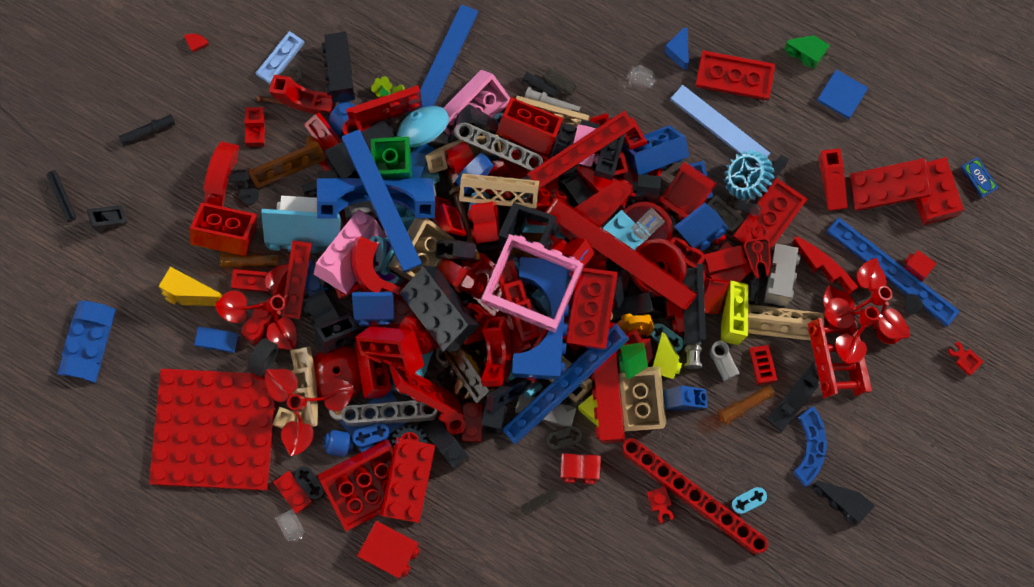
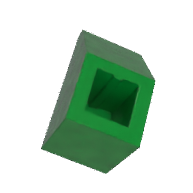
M813 35L789 39L784 50L791 57L800 59L805 66L815 69L827 53L830 45Z
M643 342L620 347L621 353H618L621 373L625 372L626 379H630L648 368Z

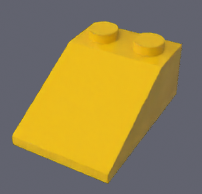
M172 267L169 268L158 286L162 291L161 294L165 296V300L174 305L177 302L181 305L215 306V303L222 297L221 293Z

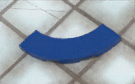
M814 406L797 418L805 432L806 452L801 464L793 474L805 488L821 470L827 450L825 427Z

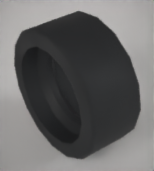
M262 339L250 357L248 371L261 378L265 377V371L271 369L276 359L279 346L270 340Z

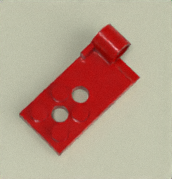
M417 85L346 109L348 120L343 124V134H349L348 132L352 129H360L362 132L370 128V124L391 117L397 118L403 113L413 112L423 107L419 86Z
M390 368L395 388L399 393H406L416 402H423L442 412L439 419L445 422L449 433L459 434L465 430L464 413L456 394L416 373L409 377L401 369L397 368L394 370Z

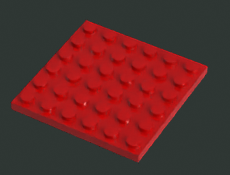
M161 369L149 484L268 491L275 400L267 390L265 377L261 378L253 373Z

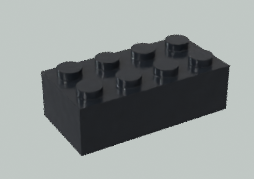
M423 266L399 292L443 352L457 351L481 325L437 267Z

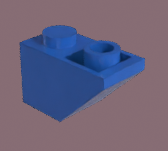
M677 386L663 390L664 405L667 410L683 411L708 408L706 389Z

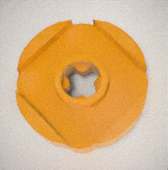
M625 314L616 323L625 334L636 329L640 336L646 334V337L654 332L653 321L649 314L636 316Z

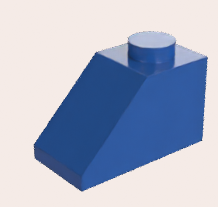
M350 101L339 102L327 121L340 139L344 136L343 124L348 120L346 109L355 106Z

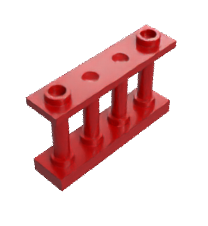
M854 317L853 325L846 329L823 326L822 318L807 324L823 399L836 395L838 390L853 389L854 396H862L872 391L865 357L856 364L832 363L829 352H836L835 344H827L825 335L827 333H840V335L850 334L855 337L859 331L856 317ZM848 370L851 381L836 382L834 371Z

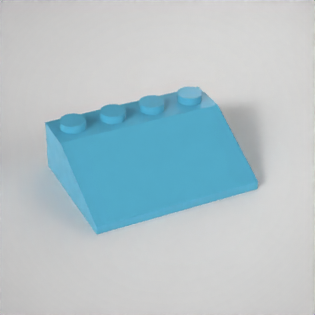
M262 209L261 212L264 243L267 248L273 251H279L280 248L291 251L292 240L312 243L311 253L326 251L343 229L340 214H338L337 219H317V212Z

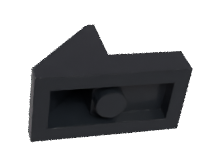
M122 205L86 210L92 228L99 233H103L107 227L124 226L127 223Z

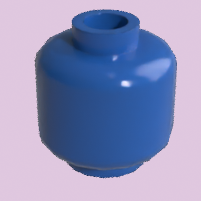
M331 430L329 434L326 433L323 448L326 449L329 455L344 457L348 451H352L353 440H350L348 432Z

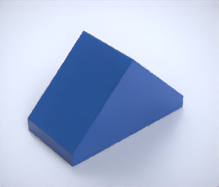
M683 28L666 45L664 51L683 70H686L689 64L687 28Z

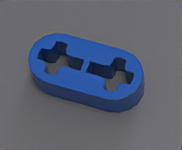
M383 423L359 429L353 434V442L359 448L378 444L388 439L389 429ZM378 428L386 430V432L383 433V437H380L379 435L372 436V434L377 433ZM360 434H363V436L370 435V437L365 438L364 443L356 441Z

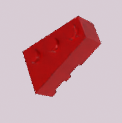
M370 326L356 336L361 355L378 363L385 362L394 370L397 368L401 369L409 377L424 366L414 330Z

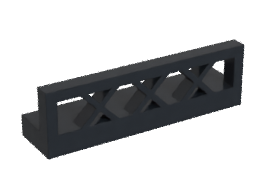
M697 264L696 268H686V275L683 281L686 286L697 293L688 309H683L684 345H704L706 341L703 264Z

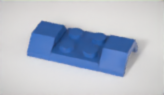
M78 301L62 353L63 357L58 371L59 376H71L96 383L116 309L100 303Z

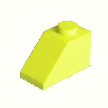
M662 333L653 367L660 366L661 376L674 379L675 374L680 373L682 363H679V355L666 333Z

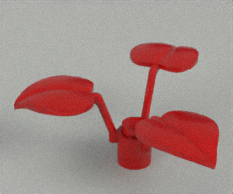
M877 258L864 263L856 275L859 286L864 289L869 288V292H873L870 299L853 309H850L847 301L842 298H834L826 305L824 311L825 319L830 325L839 329H846L852 326L855 321L852 313L871 302L877 306L883 305L880 312L882 317L878 319L880 332L889 339H907L910 337L909 329L902 315L893 308H888L885 311L889 305L887 301L892 298V291L886 286V276Z
M289 264L280 265L266 275L265 286L268 290L273 291V297L268 298L266 302L246 306L247 299L241 292L229 291L215 303L218 314L224 320L231 323L244 321L247 318L246 310L266 307L269 312L275 313V323L269 324L266 330L267 340L276 343L280 349L288 351L295 349L297 342L295 324L288 317H282L278 320V316L281 314L280 310L285 306L284 292Z
M831 285L826 288L823 296L824 308L834 298H842L847 301L850 309L854 308V301L847 293ZM868 306L865 310L861 308L859 311L853 312V316L860 314L859 322L862 325L855 337L850 334H842L836 339L835 350L840 359L846 364H856L866 355V344L863 341L857 340L865 327L873 325V329L877 330V338L885 344L891 345L901 340L889 339L880 332L878 319L882 315H879L877 308Z
M267 369L265 371V383L270 396L279 402L287 400L288 407L294 410V414L299 421L288 422L281 431L282 442L290 456H295L305 451L314 437L312 426L306 423L302 424V418L299 414V411L305 409L307 402L325 400V406L329 410L341 411L348 406L355 391L354 386L349 382L332 379L321 386L323 397L304 398L301 395L292 393L298 386L297 377L292 371L287 369Z

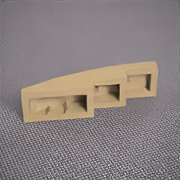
M311 347L291 350L294 370L291 371L298 380L297 389L292 393L301 395L304 398H317V385ZM317 401L307 402L305 409L299 411L302 424L306 423L311 426H317Z

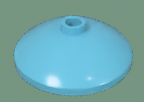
M438 106L419 108L411 112L401 122L396 136L409 137L410 148L427 144L444 131L449 121L448 113L444 108Z

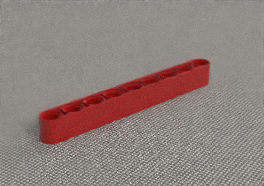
M554 197L546 209L545 213L557 217L558 224L577 237L586 239L593 248L682 309L687 310L697 296L694 290L561 199Z
M630 438L624 442L622 453L625 458L662 486H665L666 489L754 555H760L767 549L768 540L765 536L639 441ZM634 445L636 452L629 453L626 450V446ZM645 456L650 457L652 464H643L642 458ZM664 468L667 470L668 475L661 477L658 475L657 470ZM680 480L684 486L682 489H677L674 487L673 482ZM696 492L699 495V500L692 501L689 494ZM712 504L715 507V512L708 513L705 505ZM728 516L731 519V524L724 525L721 517ZM739 528L745 529L747 536L744 538L740 537L737 530ZM755 540L762 542L763 548L761 550H757L754 547L753 542Z

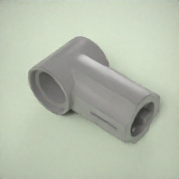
M722 341L714 343L709 349V356L714 361L723 381L739 375L740 373L729 353L728 345ZM715 347H719L723 350L722 356H719L715 353Z

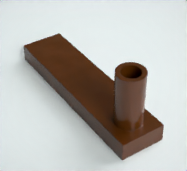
M308 136L305 140L306 147L249 170V175L256 188L258 189L325 161V154L319 143L313 136Z

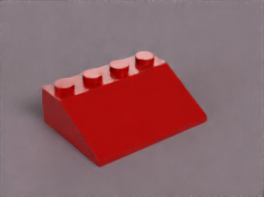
M388 439L317 475L345 531L381 514L394 452Z

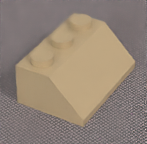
M415 218L407 233L422 266L403 273L396 255H394L388 267L401 277L411 280L423 266H439L443 259L435 257L437 241L454 240L455 238L429 219Z
M660 366L648 367L630 379H626L625 372L619 373L625 431L664 428L666 425Z

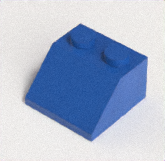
M706 203L702 204L675 226L692 247L701 251L707 249L713 240L721 238L725 231L729 229L719 214Z
M352 292L354 320L360 326H370L371 323L389 326L390 323H395V298L392 292Z

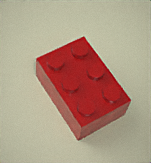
M511 97L496 134L505 139L515 141L522 146L532 148L539 153L549 155L563 118Z
M947 157L927 162L932 196L915 199L922 224L927 225L960 216L964 211V207Z
M201 202L190 226V245L246 256L257 231V214Z

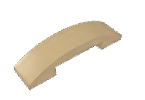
M477 136V142L480 145L484 144L485 136ZM463 141L451 142L427 154L425 157L429 173L448 169L446 150ZM500 141L494 144L496 152L501 151ZM467 143L474 157L480 153H485L487 157L493 155Z

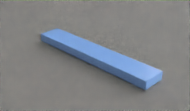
M684 85L671 97V101L741 156L743 151L748 153L750 150L754 152L759 151L767 157L770 155L769 151ZM751 163L756 168L760 167V164L758 163Z

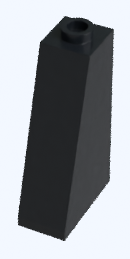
M384 120L361 132L370 153L371 139L392 138L395 136L392 126H388ZM344 142L324 151L326 161L337 178L359 177Z

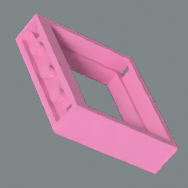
M509 234L482 296V303L556 333L583 269V264L580 263L581 261L576 260L575 257L570 256L567 258L562 256V253L558 250L551 249L550 251L538 242L530 243L525 241L526 239L522 236H512ZM513 247L574 271L554 319L492 295Z

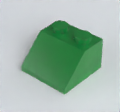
M409 137L371 139V155L382 178H412Z

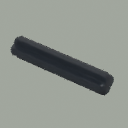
M55 170L48 172L47 178L67 222L76 220V215Z

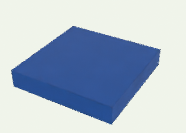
M835 70L817 102L850 119L868 87Z

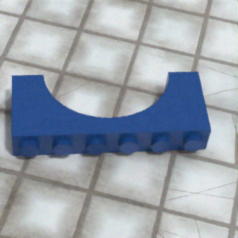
M360 178L317 179V219H337L338 213L345 207L359 202L370 201ZM382 178L394 203L411 210L415 218H435L433 178Z
M520 257L519 279L534 285L545 295L551 308L552 319H554L567 290L566 278L571 277V270L542 258ZM569 305L565 309L556 333L549 330L544 340L537 347L528 352L513 355L512 377L560 380V374L564 375L565 363L561 362V356L566 355V343H562L563 336H567V324H564V316H568Z

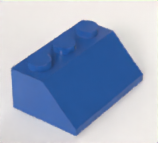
M670 125L644 134L647 140L646 145L629 150L623 142L621 148L631 170L637 175H647L652 170L663 169L671 163H679L683 159L690 157L686 136Z

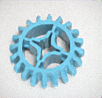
M750 150L748 153L743 151L742 156L736 154L735 160L730 159L732 164L726 165L728 171L724 172L726 178L723 180L727 184L726 188L733 196L748 201L749 198L755 200L756 195L762 197V191L768 192L766 187L772 186L770 180L775 178L771 174L774 172V168L771 167L772 162L768 160L766 155H762L759 151L754 152ZM751 163H758L760 167H752ZM738 183H745L747 187L741 188L738 186Z

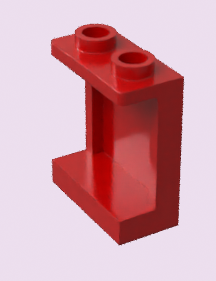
M683 162L679 168L680 171L662 197L659 198V201L662 202L660 206L667 211L672 209L677 213L676 217L680 220L685 219L704 204L717 185L716 182L687 162Z
M376 521L357 557L401 580L402 577L406 578L411 569L408 566L412 559L415 560L420 552L418 548L419 543Z

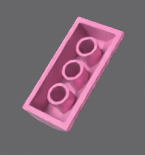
M480 70L444 107L448 113L449 121L443 132L448 137L457 115L469 104L492 118L508 105L510 97L492 73Z
M360 209L356 211L315 265L314 275L345 294L357 282L353 275L350 261L351 250L356 237L362 236L370 239L372 236L387 238L377 221Z

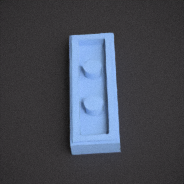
M289 31L258 69L256 76L271 85L273 75H280L305 44L304 41Z

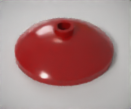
M637 202L628 206L623 211L649 236L645 241L656 238L671 241L673 236L672 221L667 212L659 205L651 202ZM655 217L656 219L649 224L650 231L645 230L644 226Z
M656 238L645 241L636 248L635 251L660 267V263H664L665 268L663 270L683 283L686 275V261L683 253L674 243ZM631 274L635 284L643 292L663 296Z
M344 346L326 354H322L320 351L314 357L313 363L318 396L323 397L321 386L332 379L344 380L354 386L355 391L351 399L361 392L360 371L357 353L354 349ZM335 368L340 369L338 374L333 373Z

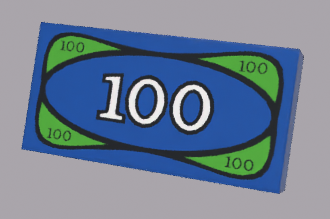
M978 157L961 166V170L981 199L998 189V186Z

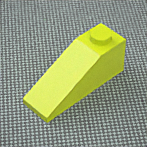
M730 281L721 321V341L739 345L748 336V284Z

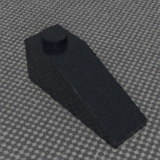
M437 417L434 420L422 421L418 424V427L423 430L429 441L435 445L436 450L453 471L469 460L468 454Z

